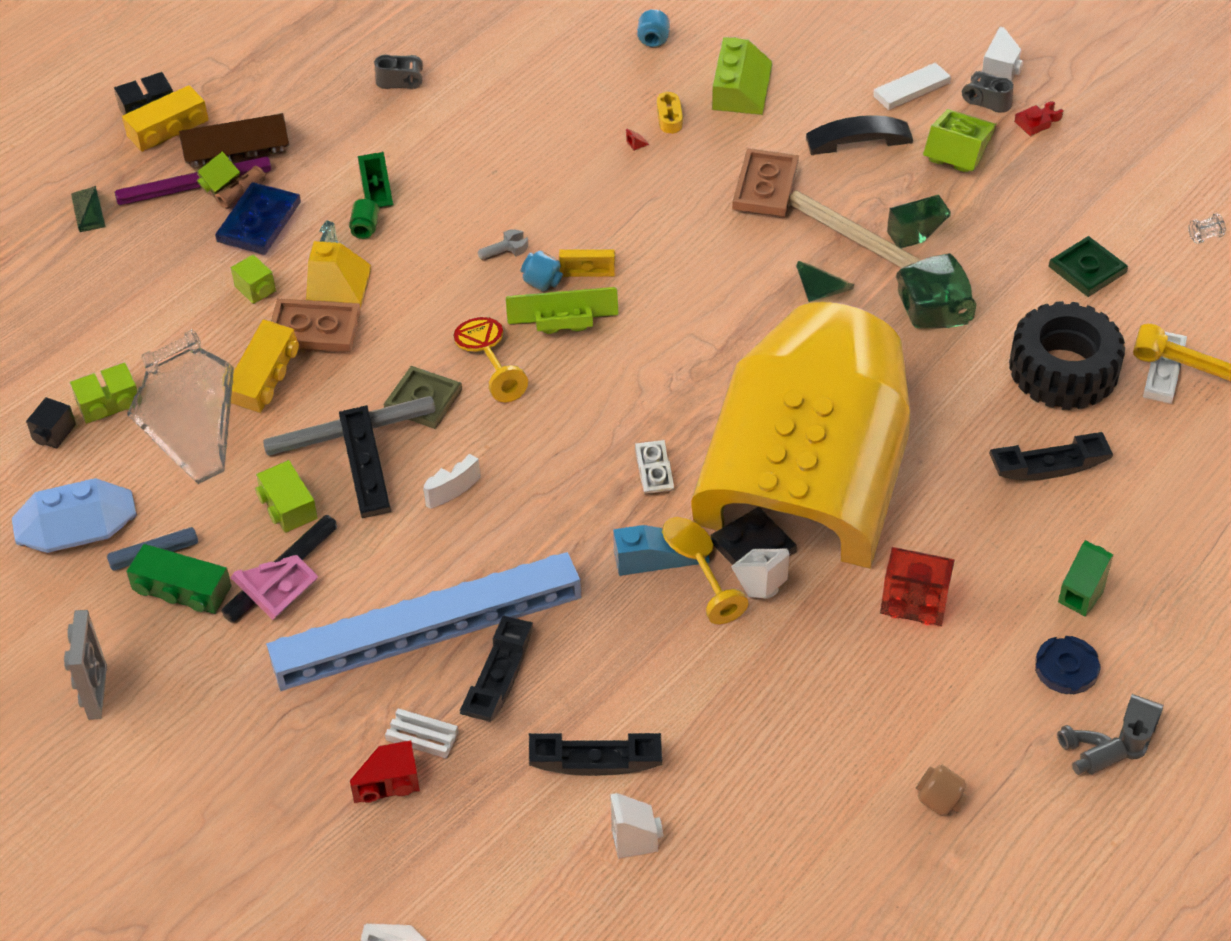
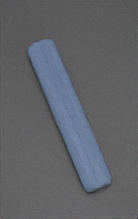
M189 527L111 552L107 555L110 568L115 571L130 566L143 544L173 552L197 544L198 538L194 528Z

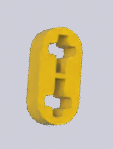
M663 92L657 96L659 126L665 133H677L683 126L680 98L673 92Z

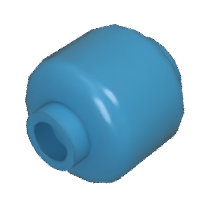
M653 9L642 13L638 19L637 27L639 40L644 45L650 47L664 44L669 37L670 20L668 16L662 11Z
M541 250L534 254L530 252L520 269V272L523 273V280L543 292L547 291L550 286L556 288L563 276V273L559 271L561 267L560 261Z

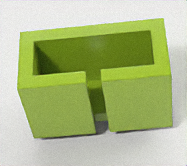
M125 362L100 371L106 384L102 388L95 373L70 381L76 403L86 424L141 405L136 384Z
M289 460L256 474L259 485L255 487L256 494L262 504L267 503L269 506L267 510L274 524L279 523L285 533L318 519L315 501Z

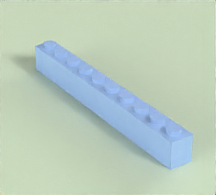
M568 552L559 555H551L546 559L529 564H521L516 568L500 573H492L477 580L462 582L457 586L444 590L432 591L427 595L411 600H403L388 607L373 609L365 614L344 618L319 628H311L306 632L281 637L273 642L266 643L279 689L283 691L499 624L503 615L519 618L580 599V578Z

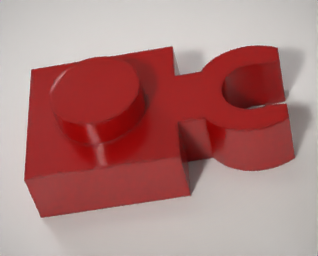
M1050 101L1042 109L1035 105L1016 113L1014 122L1029 136H1032L1050 128L1052 122L1060 121L1064 110L1054 111L1055 102Z

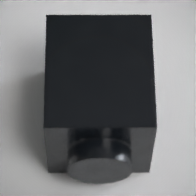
M48 397L44 398L26 420L32 440L39 445H47L56 449L76 426L71 406Z

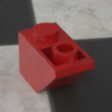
M411 740L382 745L375 749L350 779L354 803H371L380 798L402 797L412 792L420 791Z

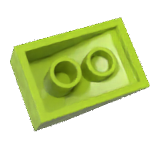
M947 109L931 125L923 156L929 157V160L936 164H944V162L952 164L956 170L962 172L973 171L982 158L996 128V124Z

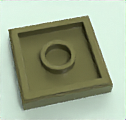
M410 366L383 405L385 408L431 396L434 401L435 412L408 420L436 429L462 391V383Z

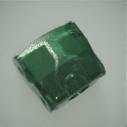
M951 253L926 258L905 266L897 272L898 294L914 327L951 328L967 325L969 321L974 319L976 302L972 298L969 279L960 263ZM962 309H967L964 313H959Z

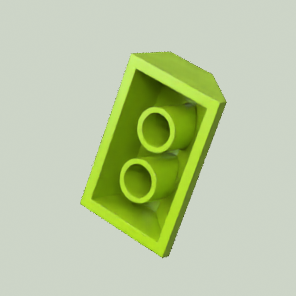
M723 37L713 82L712 110L763 115L772 61L748 39Z

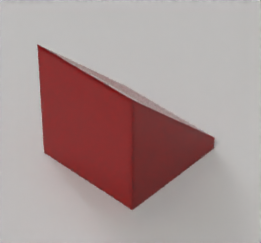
M628 128L626 129V142L634 151L650 145L642 135Z

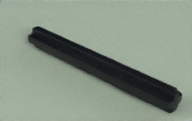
M324 515L274 562H279L283 558L294 555L303 560L337 529L334 518ZM242 590L222 608V615L228 621L235 622L255 602Z

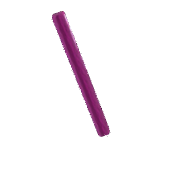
M268 157L233 164L240 172L239 177L246 174L254 166L261 168L264 173L271 171V163ZM198 172L118 189L115 191L116 201L118 205H124L200 188L201 186L197 182L200 177Z

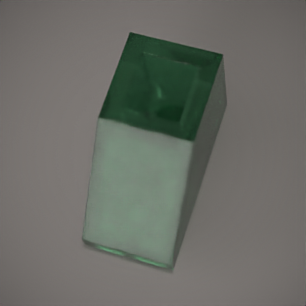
M939 194L889 208L887 233L895 245L901 249L923 243L950 217L951 211Z

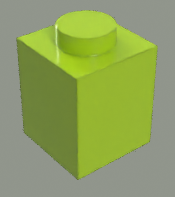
M222 151L198 170L200 178L197 182L206 193L211 190L216 195L229 185L235 177H239L240 172Z
M254 254L231 267L234 286L252 304L276 292L272 271Z

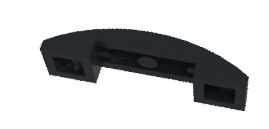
M877 115L856 116L836 120L806 133V140L811 155L837 152V144L885 139L887 146L913 143V137L907 122L893 117Z
M1103 432L1074 436L1073 443L1069 445L1021 452L1019 445L990 449L989 452L998 475L1015 480H1043L1062 477L1094 467L1113 456Z
M502 616L493 636L491 652L475 687H470L461 706L460 714L489 722L497 716L519 672L531 636L533 622Z
M529 733V766L546 771L571 775L602 776L633 773L662 765L661 733H628V740L562 741V733Z

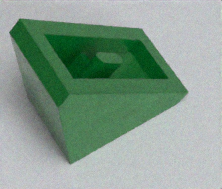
M384 152L357 156L364 198L374 201L379 207L393 205Z

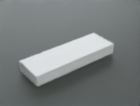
M935 62L874 89L873 96L887 110H890L949 84L951 76Z
M1165 332V335L1168 336L1167 341L1185 347L1187 336ZM1162 356L1159 360L1151 362L1143 398L1172 404L1181 363Z

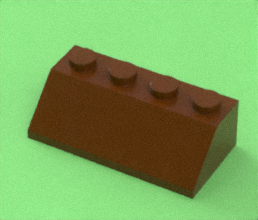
M283 113L179 131L185 163H191L192 167L205 166L207 160L215 158L222 151L230 161H233L234 155L243 154L244 158L259 156L258 151L269 150L270 154L285 152L284 147L289 146Z

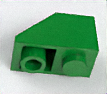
M1085 540L1062 583L1058 603L1086 617L1104 592L1114 554Z

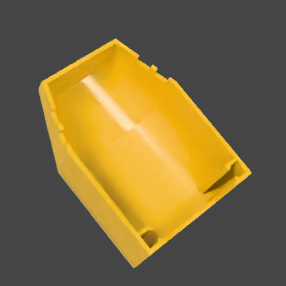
M807 303L798 306L789 313L735 366L691 500L693 521L701 527L718 531L725 527L723 512L726 504L746 503L805 517L829 527L839 536L841 540V562L871 569L909 437L910 407L902 342L896 331L871 313L839 303Z

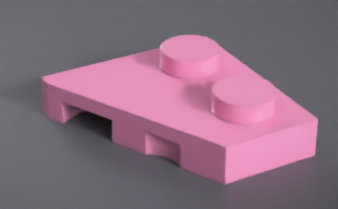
M297 555L283 558L279 562L271 561L260 564L259 567L253 569L237 570L231 576V579L272 620L318 578Z

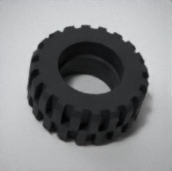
M1060 301L1050 306L1047 303L1039 306L1038 310H1031L1017 324L1011 348L1009 369L1012 371L1011 376L1016 384L1019 383L1018 387L1025 394L1029 393L1032 400L1038 403L1042 401L1046 403L1047 407L1051 408L1059 406L1062 407V410H1071L1072 407L1083 409L1088 407L1089 403L1095 405L1101 402L1103 398L1108 397L1113 392L1119 379L1125 355V341L1117 325L1113 321L1109 322V317L1103 312H1096L1094 307L1089 305L1087 307L1079 306L1077 302L1064 304L1063 301ZM1068 350L1081 355L1085 360L1067 361L1051 355L1048 351Z

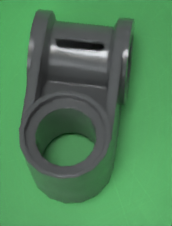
M380 55L375 59V82L378 87L383 89H416L422 84L423 78L420 72L423 70V61L415 55Z
M977 71L972 75L971 82L962 89V97L970 104L985 107L999 113L1011 109L1014 85L1007 78H1000L984 71Z
M1134 694L1131 695L1119 739L1123 742L1127 751L1126 758L1140 759L1145 755L1151 736L1156 730L1163 704Z

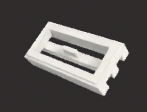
M398 708L395 713L396 718L392 719L390 723V730L387 729L385 733L386 741L398 743L411 740L413 749L447 758L459 733L458 726ZM398 730L415 734L419 738L399 733ZM431 739L445 744L443 746L426 740Z

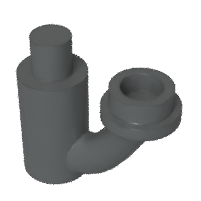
M1069 725L1063 726L1057 732V739L1065 750L1077 748L1079 742L1097 745L1082 752L1080 760L1072 763V768L1077 775L1086 771L1089 774H1094L1127 757L1126 748L1117 737L1110 738L1103 733L1095 731L1073 730Z

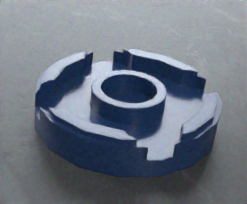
M1065 636V638L1059 639L1053 637L1040 646L1035 658V671L1040 681L1049 689L1061 694H1078L1087 691L1095 684L1100 672V663L1097 658V652L1086 641L1074 636Z

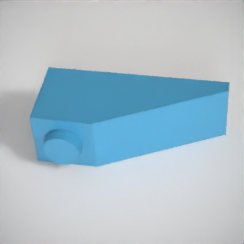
M640 525L613 529L614 555L619 576L699 564L697 559L687 558L672 549L663 537L662 528ZM709 555L705 558L707 563H710Z

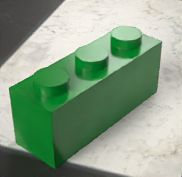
M147 544L142 545L126 571L131 588L136 593L143 596L151 595L158 597L170 604L178 603L198 612L205 611L216 614L232 587L227 567Z

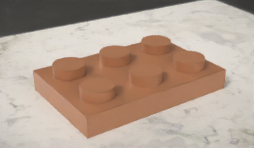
M747 148L733 198L732 209L785 217L798 167L799 155Z
M277 298L271 322L294 329L297 341L299 342V349L351 352L361 312L360 304Z

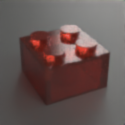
M892 547L885 574L880 614L889 615L893 618L918 621L925 625L942 626L955 559Z

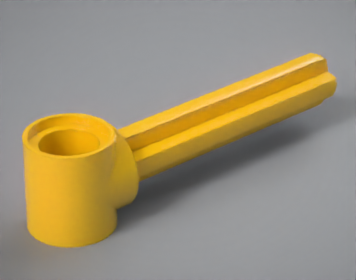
M1147 323L1140 326L1133 349V355L1137 359L1145 362H1154L1162 356L1231 381V363L1167 341L1168 336L1165 335L1164 329L1158 325Z

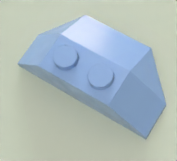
M94 478L35 492L12 517V525L16 545H25L35 550L50 553L109 539L123 528L129 520H133L137 514L131 490Z

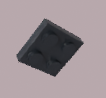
M759 506L711 534L713 545L732 565L752 549H787L790 556L796 553L797 549L796 543Z

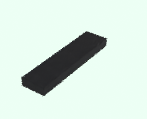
M368 406L339 411L362 519L391 512Z

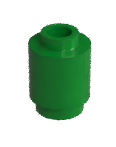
M359 199L354 202L349 221V228L354 237L367 239L375 232L379 206L374 201Z

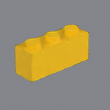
M190 85L122 116L127 137L141 152L179 135L180 130L192 129L209 121L205 100Z
M262 319L224 388L230 403L261 413L264 406L271 402L276 384L284 378L289 360L296 356L299 349V342L297 341L294 329Z

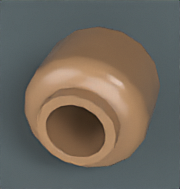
M939 765L935 769L930 766L916 786V789L919 790V801L941 816L948 814L951 810L957 813L968 798L963 793L966 788L965 780L943 765Z

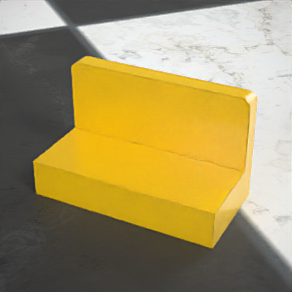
M559 249L562 277H615L614 249Z

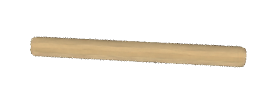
M794 191L790 194L789 204L913 275H918L922 272L924 262L921 259L799 191Z

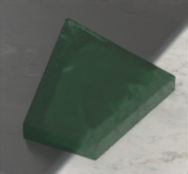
M96 186L71 193L79 233L106 227Z
M798 261L796 265L809 302L853 290L855 284L809 263Z

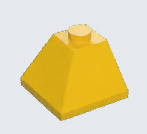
M314 241L308 259L306 300L359 303L361 307L371 271V264L342 243Z

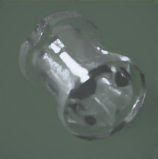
M1218 213L1212 214L1208 219L1201 221L1197 219L1192 220L1188 226L1190 237L1196 244L1203 243L1205 239L1213 236L1217 238L1222 237L1226 232L1225 222Z

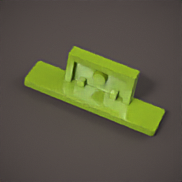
M616 287L514 295L505 298L508 324L536 322L537 331H542L546 334L556 333L559 329L583 331L587 327H593V317L612 316L619 313Z

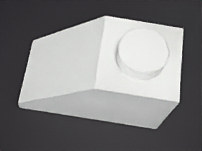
M999 27L984 56L982 71L1012 81L1015 75L1020 74L1023 60H1019L1021 48L1005 28Z
M752 549L733 564L731 568L748 597L768 599L777 594L779 591L778 587L787 581L790 554L787 549Z
M618 793L610 794L611 827L618 859L658 852V838L663 837V829L660 817L654 818L651 805Z

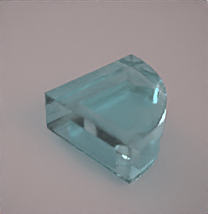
M326 220L319 231L323 233L320 242L338 243L335 223Z

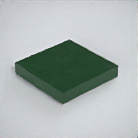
M1090 236L1085 237L1050 259L1048 267L1087 297L1127 273L1128 270L1127 264Z

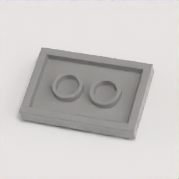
M77 610L74 612L73 624L68 625L70 651H65L64 665L66 671L71 672L72 688L78 690V703L80 707H84L88 720L101 719L107 664L88 610Z

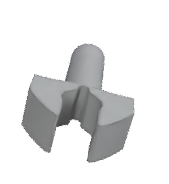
M510 229L503 232V241L479 249L478 256L481 260L506 251H511L515 257L519 256L528 248V238H524L523 231Z

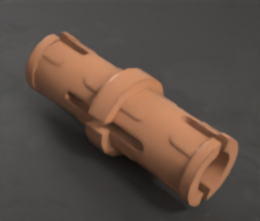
M254 166L241 177H235L228 187L215 195L217 197L216 201L222 208H228L237 199L249 195L252 188L266 179L264 172L258 166Z

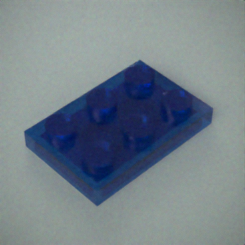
M252 182L216 232V241L265 255L301 203L300 194Z

